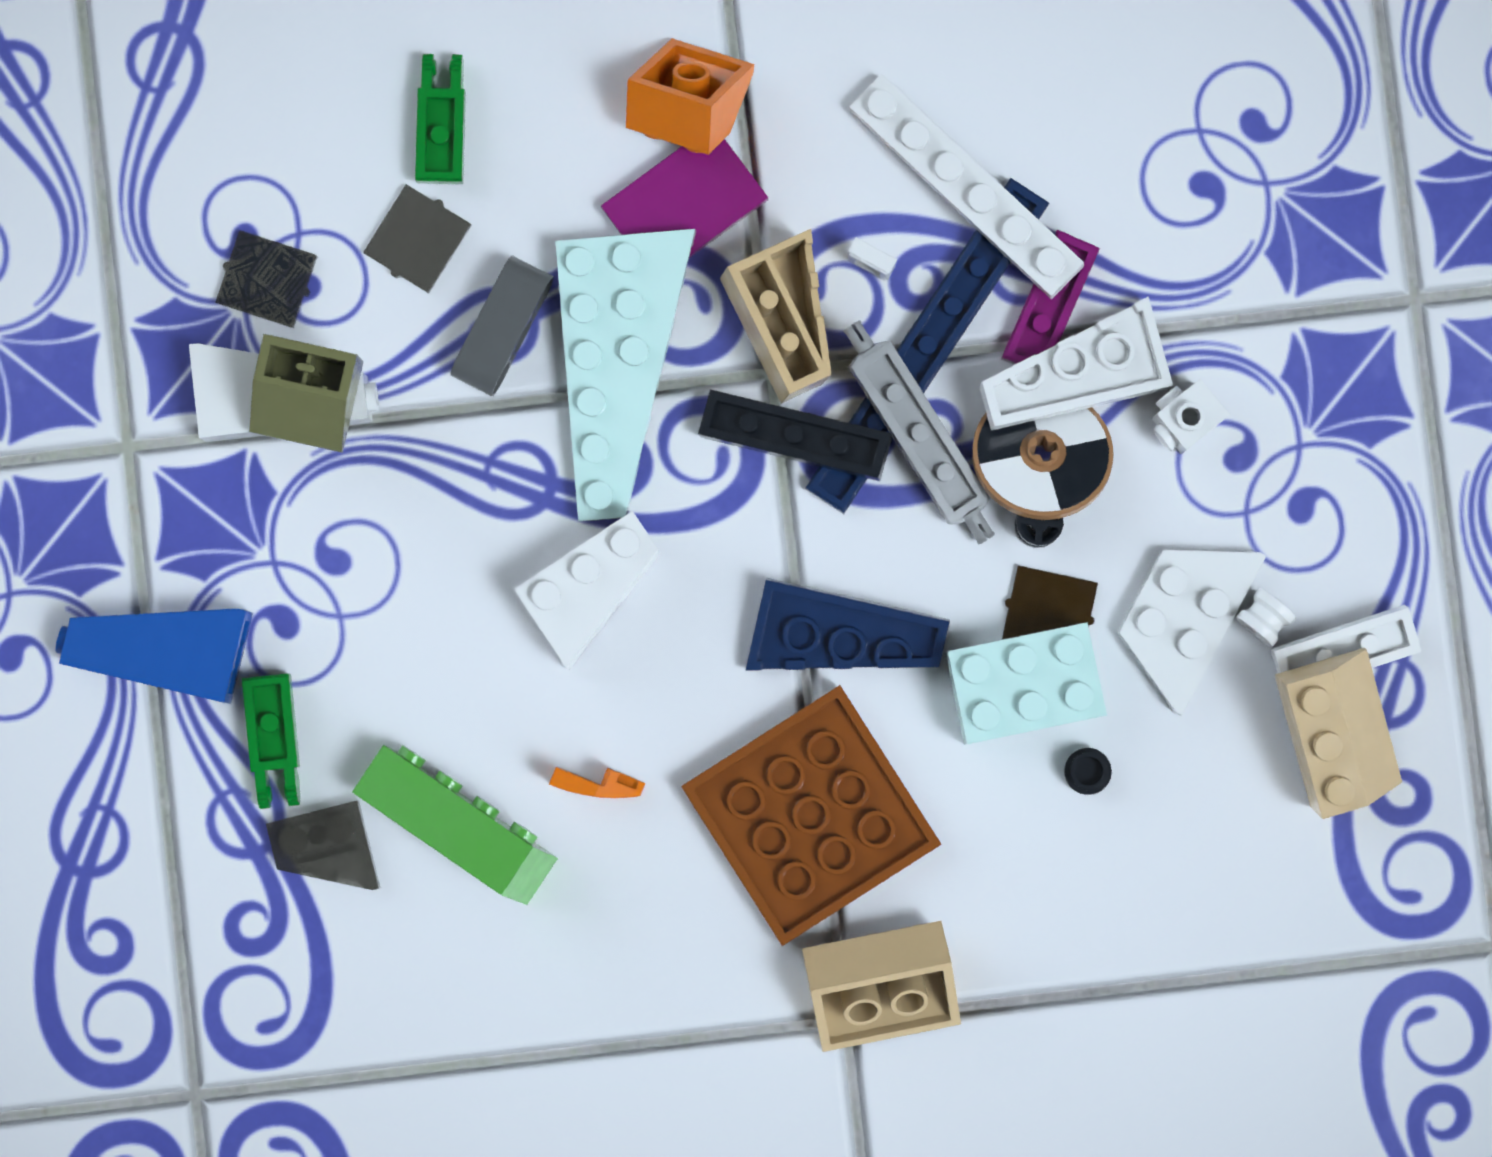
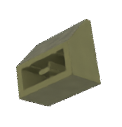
M263 334L253 377L249 432L343 453L364 361L354 353Z

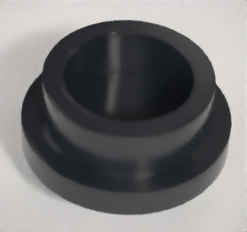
M1094 748L1076 750L1068 757L1064 766V776L1067 784L1080 794H1096L1102 791L1111 779L1112 769L1108 758L1101 751Z

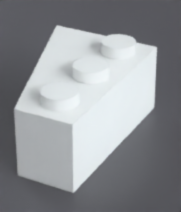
M631 511L514 590L564 666L570 670L621 602L625 600L654 563L660 552L634 512Z

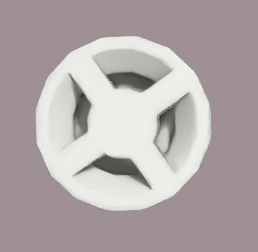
M1260 588L1253 596L1254 603L1247 610H1241L1236 619L1256 638L1266 645L1273 647L1279 640L1278 632L1283 626L1291 625L1296 616L1277 598Z

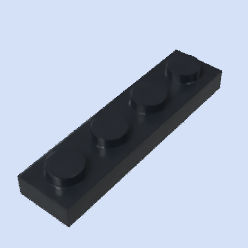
M711 389L698 432L701 438L876 481H881L892 440V435L889 432Z

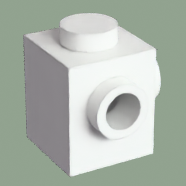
M1200 378L1184 392L1178 386H1175L1156 402L1161 411L1152 418L1157 425L1153 432L1169 451L1176 448L1180 454H1183L1231 414Z

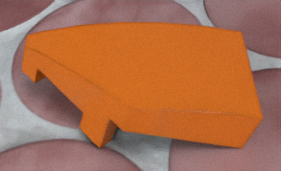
M560 767L555 768L549 785L565 791L600 798L641 796L646 784L611 768H607L601 784Z

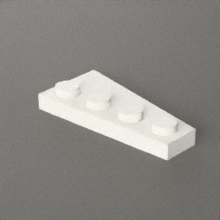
M1148 296L1134 303L1131 307L1097 322L1096 325L1058 342L1055 346L982 381L979 388L990 429L996 430L1169 390L1173 383Z

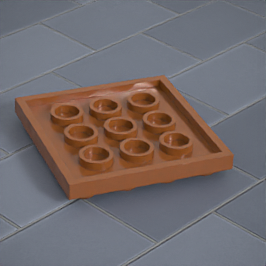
M841 685L681 786L782 946L942 845Z

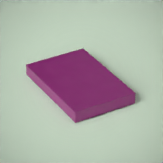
M724 139L709 155L691 152L681 146L602 204L601 209L621 235L696 229L693 246L689 258H691L767 202L769 197Z

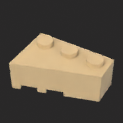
M811 229L728 266L720 277V281L781 404L821 386L832 375L824 316L821 315L818 294L819 281L818 274L815 272Z

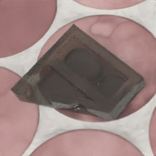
M359 800L266 824L277 870L369 890L381 888Z

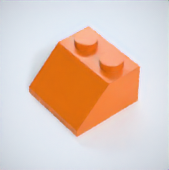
M672 38L628 79L626 128L643 133L651 139H662L683 146L691 152L709 155L732 130L753 76L754 64Z

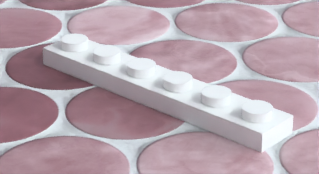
M883 74L849 107L850 111L1051 300L1084 267V262Z

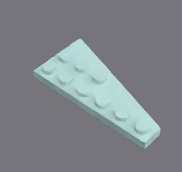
M696 229L555 241L578 521L622 518L628 513L640 464L639 460L651 419V411L661 378Z

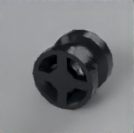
M1016 515L1014 525L1019 540L1026 546L1043 548L1052 544L1060 536L1064 522L1063 518L1039 520Z

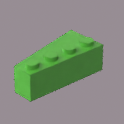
M383 745L352 793L501 896L528 905L558 858L536 844L535 841L538 836L515 821L509 826L497 818L500 810L484 799L476 796L472 801L461 794L459 791L463 785L439 770L437 775L434 776L423 769L422 766L426 760L404 745L401 746L399 751Z

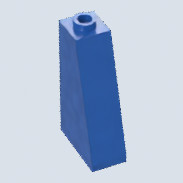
M241 609L74 617L69 619L68 627H61L55 651L61 654L59 664L231 704L253 613Z

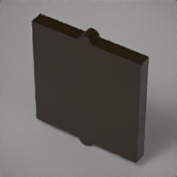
M1018 565L1011 598L1005 601L1008 612L1002 640L1086 622L1088 627L1093 625L1095 619L1091 614L1098 583Z

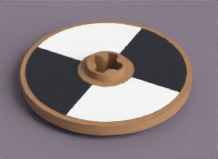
M1092 407L996 430L990 429L987 414L985 413L977 426L972 445L974 470L986 493L1008 511L1023 517L1039 520L1064 518L1078 513L1089 506L1105 488L1112 470L1114 456L1109 430L1100 415ZM1043 445L1046 452H1051L1049 461H1043L1040 455H1033L1036 446Z

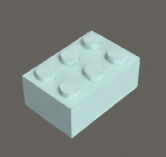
M1087 622L951 650L945 653L964 745L1107 716Z

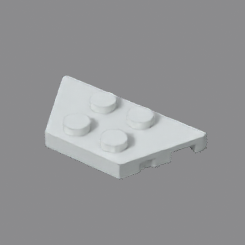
M1162 550L1119 629L1118 635L1128 649L1136 656L1141 663V667L1151 681L1156 684L1174 713L1180 716L1183 715L1266 558V555L1261 552Z

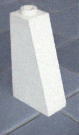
M199 343L189 344L199 438L205 442L264 436L249 432L252 384L259 354ZM362 371L349 426L373 423L372 411L379 410L376 383H368V377Z

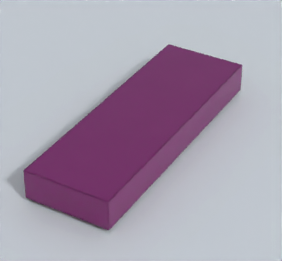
M1057 229L1055 236L1084 262V267L1052 300L1033 284L1002 354V360L1015 365L1055 346L1060 341L1100 250L1099 247Z

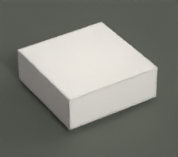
M857 237L848 250L847 258L849 262L884 281L889 279L897 263L896 258Z

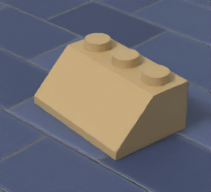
M1366 648L1274 674L1309 804L1322 819L1369 806L1402 783Z
M942 921L918 924L911 927L802 948L823 1052L961 1025L952 963Z

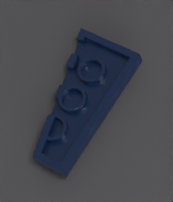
M766 578L745 671H758L762 669L805 670V668L939 667L950 619Z

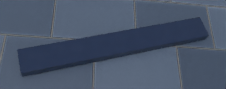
M1012 178L1009 179L1004 187L1038 220L1050 204ZM978 230L974 232L896 350L923 393H925L1011 263ZM866 396L848 423L889 432ZM819 467L805 489L840 513L845 514L868 478Z

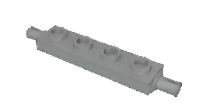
M860 320L852 324V327H847L843 332L846 333L858 352V355L855 356L848 368L947 524L952 525L965 522L978 544L987 541L986 538L993 537L995 535L994 531H992L980 512L990 500L989 496L891 341L874 344Z

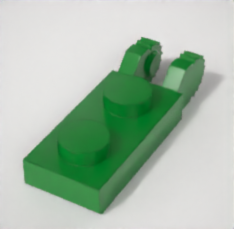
M423 54L421 88H418L415 181L418 184H463L466 91L463 89V54H452V59L449 62L450 88H434L437 71L436 60L434 59V54Z
M291 674L242 678L250 770L255 774L259 808L267 809L271 807L273 794L268 771L284 769V793L288 805H300V784L297 768L300 767Z

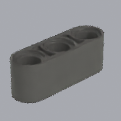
M513 255L510 256L454 362L450 376L490 396H494L551 288L554 276Z

